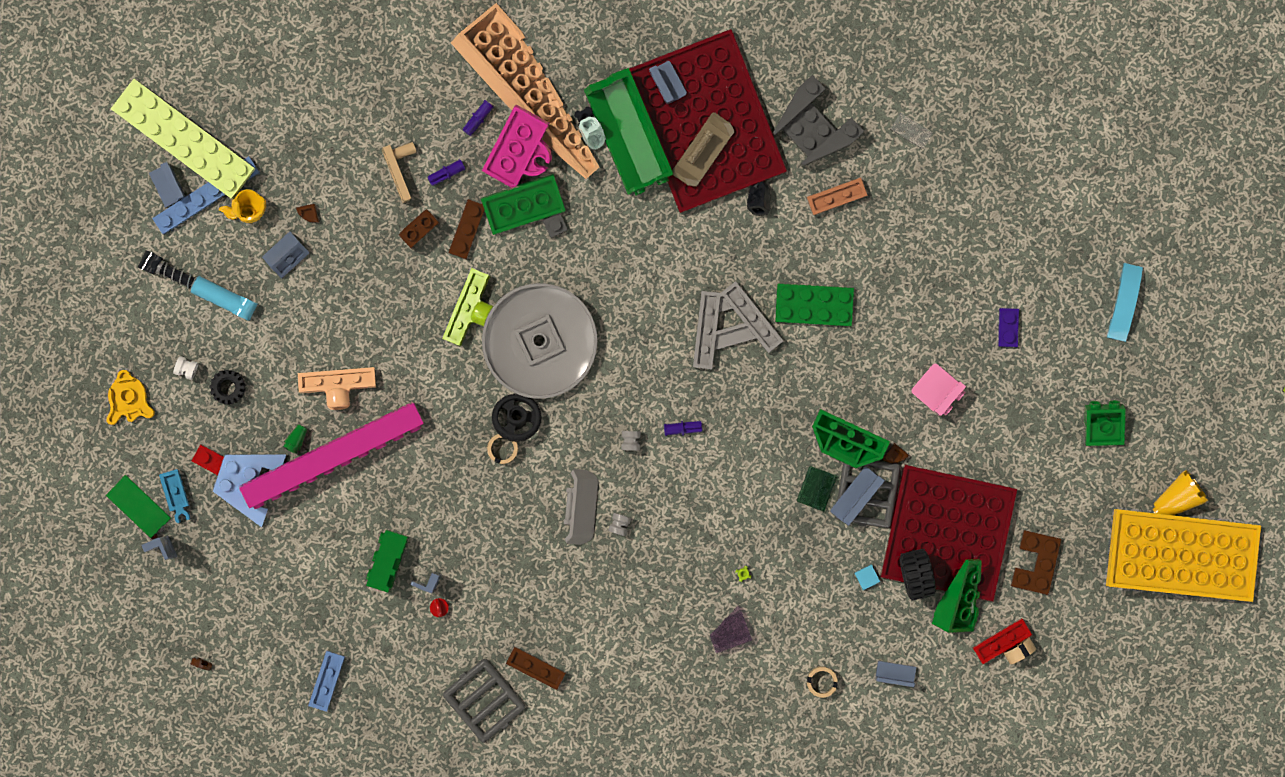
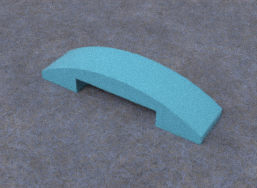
M1127 263L1123 264L1119 281L1120 286L1107 338L1126 342L1136 307L1143 267Z

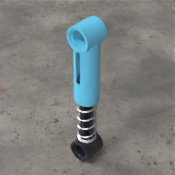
M145 250L138 268L153 275L162 274L164 278L168 277L172 282L176 281L180 286L184 285L187 289H191L192 294L250 321L258 305L257 303L239 296L201 276L194 278L191 274L188 275L183 270L176 269L175 266L167 265L168 263H165L162 257Z

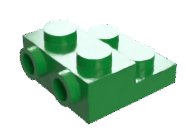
M1111 400L1109 404L1091 401L1089 405H1085L1086 446L1125 444L1126 409L1123 404H1120V401Z

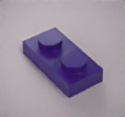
M999 308L998 347H1018L1019 309Z

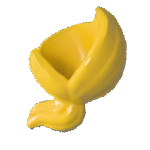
M246 189L235 196L231 202L232 207L221 206L219 211L223 212L228 219L235 220L239 218L242 222L254 223L263 216L267 202L257 192Z

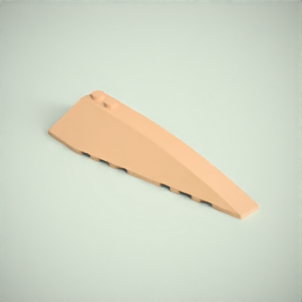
M495 3L462 30L451 44L511 110L517 104L550 123L542 140L573 169L587 179L599 168L598 163L588 146H585L581 140L582 136L579 130L576 131L571 122V116L563 108V102L549 78H546L542 72L543 68L540 62L537 63L534 58L532 48L530 46L527 47L523 41L525 36L522 31Z

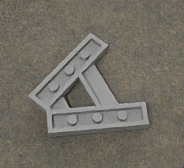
M736 281L721 293L701 291L693 367L712 369L714 350L752 339H757L768 353L783 342ZM733 308L744 322L743 324L716 331L718 312Z

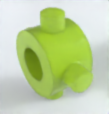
M747 566L735 571L740 582L752 576L749 574Z

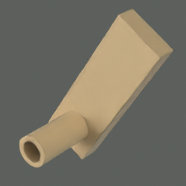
M413 142L392 149L390 145L382 148V153L401 201L406 203L411 200L396 160L416 153V148Z

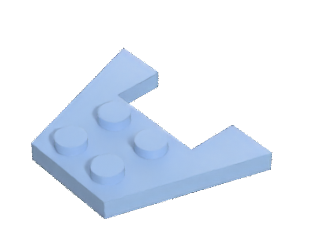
M225 454L213 492L262 527L268 509L264 507L257 509L252 507L249 509L239 486L258 477L262 467L273 470L283 465L286 454Z

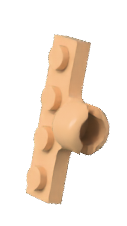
M375 368L298 373L299 393L325 392L328 408L343 410L350 406V390L376 388Z

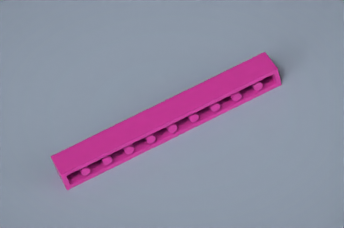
M408 403L240 485L239 489L249 509L252 507L254 509L260 508L265 505L264 501L270 498L274 501L282 497V492L287 490L292 492L300 488L299 484L305 481L307 484L317 479L316 476L321 473L327 475L333 472L334 467L338 465L343 467L352 462L351 459L356 456L362 458L368 455L369 450L373 448L378 450L387 445L386 442L391 439L397 441L403 438V434L408 431L411 433L421 429L420 425L424 423L414 403Z

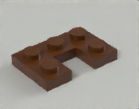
M1023 530L1019 549L1037 553L1034 571L1014 568L1010 586L1049 595L1061 539Z

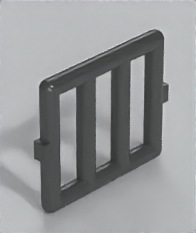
M875 461L864 466L892 471L891 482L884 481L879 487L889 490L888 501L871 498L866 505L886 508L885 520L857 515L852 522L865 527L866 525L890 528L901 466L896 463ZM843 463L837 501L847 490V484L852 483L857 477L849 475L850 465Z
M482 659L467 673L461 674L459 676L460 679L443 692L445 700L482 743L489 740L499 730H504L509 725V722L525 709V704L487 659ZM485 668L491 678L459 704L452 695ZM497 683L504 692L471 719L465 709ZM507 698H510L516 707L483 733L477 724Z

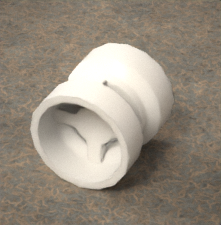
M179 356L173 374L178 376L185 375L186 379L193 380L199 363L196 361L189 362L185 357Z

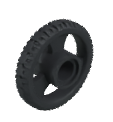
M510 394L504 396L494 406L492 412L493 427L501 437L508 441L520 442L528 440L536 434L541 425L542 416L540 408L529 397ZM514 401L526 403L533 411L526 413L522 406H514ZM501 408L508 412V425L505 427H501L498 419ZM519 415L521 416V419L514 420L512 416ZM526 422L533 424L531 429L525 433L515 434L514 430L523 428Z

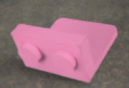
M933 364L915 384L911 392L938 416L942 414L946 416L953 408L951 406L955 399L959 401L966 393L963 391L966 386L956 381L938 364Z

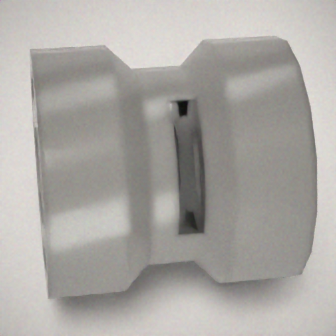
M622 431L624 441L621 444V450L640 451L638 439L641 437V431Z
M613 513V523L609 526L608 531L626 536L628 532L626 528L632 518Z

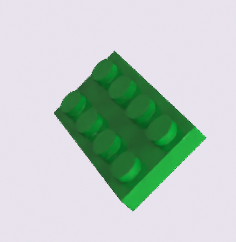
M554 174L481 197L493 235L565 211Z
M777 284L775 322L852 326L854 288Z

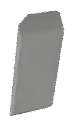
M573 469L571 475L574 479V488L566 489V514L563 524L570 525V533L565 538L566 543L581 545L593 538L598 479L588 470Z

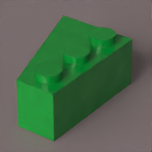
M388 529L385 530V533L381 532L378 540L380 547L378 551L375 550L372 561L374 564L372 569L368 571L366 586L387 593L392 590L409 536Z

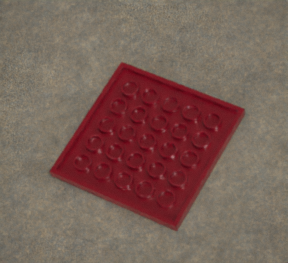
M904 465L880 577L904 582L900 566L901 553L925 549L932 566L936 589L947 591L966 559H980L982 563L981 580L977 584V591L980 592V598L978 599L994 602L1017 489Z

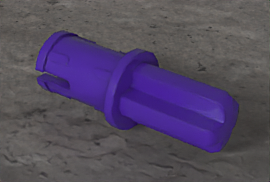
M484 100L477 111L472 113L473 116L462 130L471 136L479 125L485 122L484 119L494 107Z
M458 159V161L446 167L442 166V169L429 175L427 178L429 183L435 186L446 179L450 180L452 176L465 170L462 161Z
M681 421V423L664 424L665 436L676 434L684 436L687 433L702 432L701 421Z

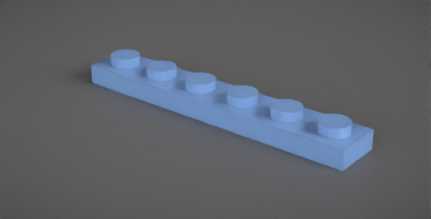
M249 156L244 159V161L255 168V171L248 179L250 180L260 172ZM208 182L152 219L164 235L225 196V194Z

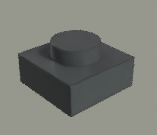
M560 213L543 220L550 238L568 231Z

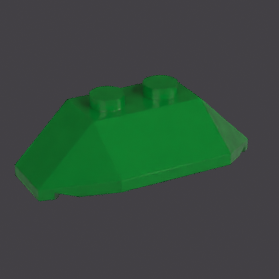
M822 409L819 410L812 425L820 451L854 468L881 460L890 441Z

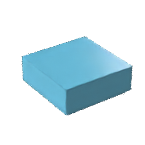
M872 564L854 573L862 590L880 582Z

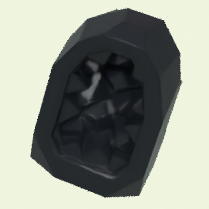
M763 181L752 185L749 190L747 209L754 215H768L771 209V194L767 183Z

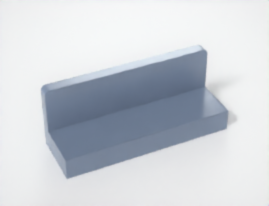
M864 467L831 508L830 512L849 526L885 480L867 467Z
M169 536L159 537L141 545L144 552L160 548L165 560L178 557Z

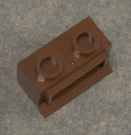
M426 209L405 227L399 236L413 250L415 248L414 245L436 225L439 226L440 223Z

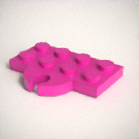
M516 104L482 171L511 188L518 186L524 174L537 176L546 171L548 168L538 165L536 158L542 157L546 163H550L552 160L551 150L542 140L550 123Z

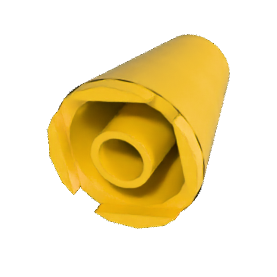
M1185 470L1153 503L1155 506L1153 511L1155 514L1174 516L1202 505L1209 500L1196 480L1191 479L1189 471Z

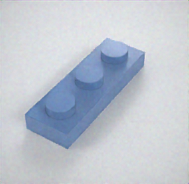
M326 651L308 706L328 711L345 656Z

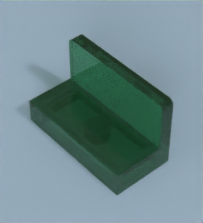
M809 466L797 497V502L824 512L837 476Z

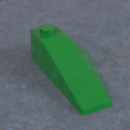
M966 559L938 603L934 612L933 625L948 633L974 631L979 614L976 600L980 598V592L977 591V584L981 580L982 561L980 559Z

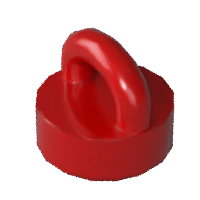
M437 598L431 602L430 612L433 616L443 617L448 613L449 605L445 599Z

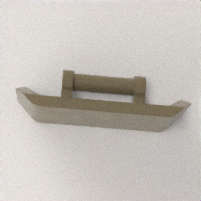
M713 112L677 165L673 168V175L687 185L697 186L733 135L734 129L731 123Z

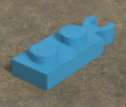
M179 469L159 474L169 510H176L175 521L177 523L181 522L179 518L181 514L186 516V520H190V514L184 508L190 505Z

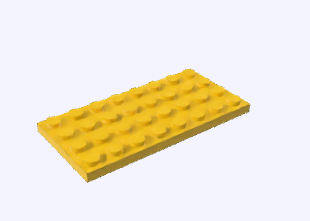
M1114 509L1106 586L1253 602L1261 525Z

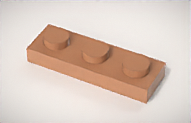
M858 178L808 196L807 200L812 214L816 215L866 197L867 193L862 179Z

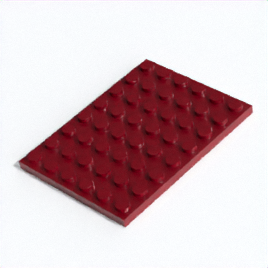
M732 29L629 68L671 170L677 165L713 112L731 123L734 129L733 135L697 186L687 185L674 175L668 178V185L679 213L787 172ZM670 61L687 94L667 105L649 69L655 65L659 66Z

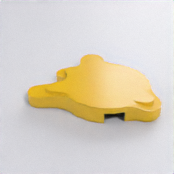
M119 371L115 382L108 391L110 412L106 418L107 423L115 425L123 415L126 416L129 422L135 421L139 416L152 418L155 412L147 403V393L143 383L134 378L129 371Z

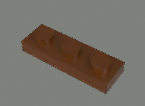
M470 199L467 200L450 246L449 254L467 260L485 211L483 204Z
M514 647L506 662L507 665L555 690L558 689L566 672L517 647Z

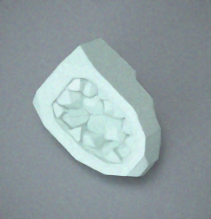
M587 117L581 120L579 130L585 143L594 150L602 147L606 138L598 120L595 117Z

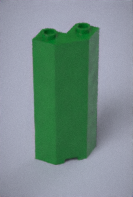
M629 68L613 73L606 79L587 86L584 92L595 118L603 129L606 138L605 142L627 194L634 193L637 196L646 192V188L656 183L661 185L668 182V178L673 175V172Z

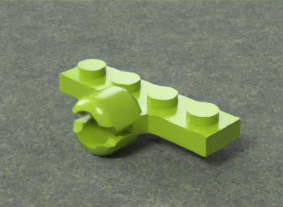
M471 268L442 339L462 346L471 323L484 327L485 320L493 307L481 300L490 275Z

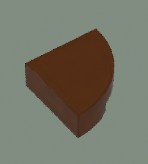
M315 204L296 207L297 213L304 220L311 223H319Z
M894 443L882 459L889 463H900L909 455Z
M197 656L192 658L190 665L210 671L213 665L211 662Z

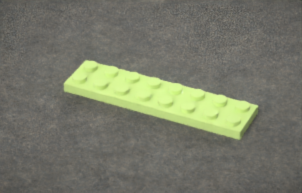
M135 79L131 81L111 108V110L232 200L255 171L254 167Z

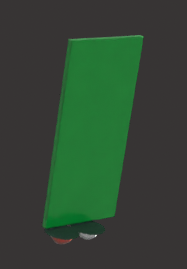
M126 475L105 495L152 540L158 538V532H164V525L171 519Z

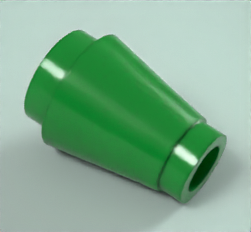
M298 424L284 440L285 444L283 447L297 454L298 450L301 451L308 429Z

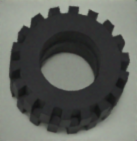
M925 549L901 553L900 566L902 576L911 601L935 596L936 586L933 570Z

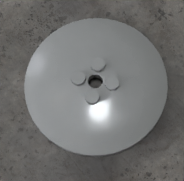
M527 284L511 290L492 307L483 327L482 350L488 368L504 387L518 395L529 398H550L569 391L586 376L596 355L597 331L589 310L573 293L552 284ZM536 335H542L545 339L544 343L540 346L534 344V337Z

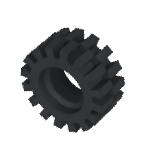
M232 370L219 371L210 381L211 395L222 404L237 403L243 398V394L246 391L243 377ZM231 380L234 382L235 390L232 394L226 395L221 391L223 381Z

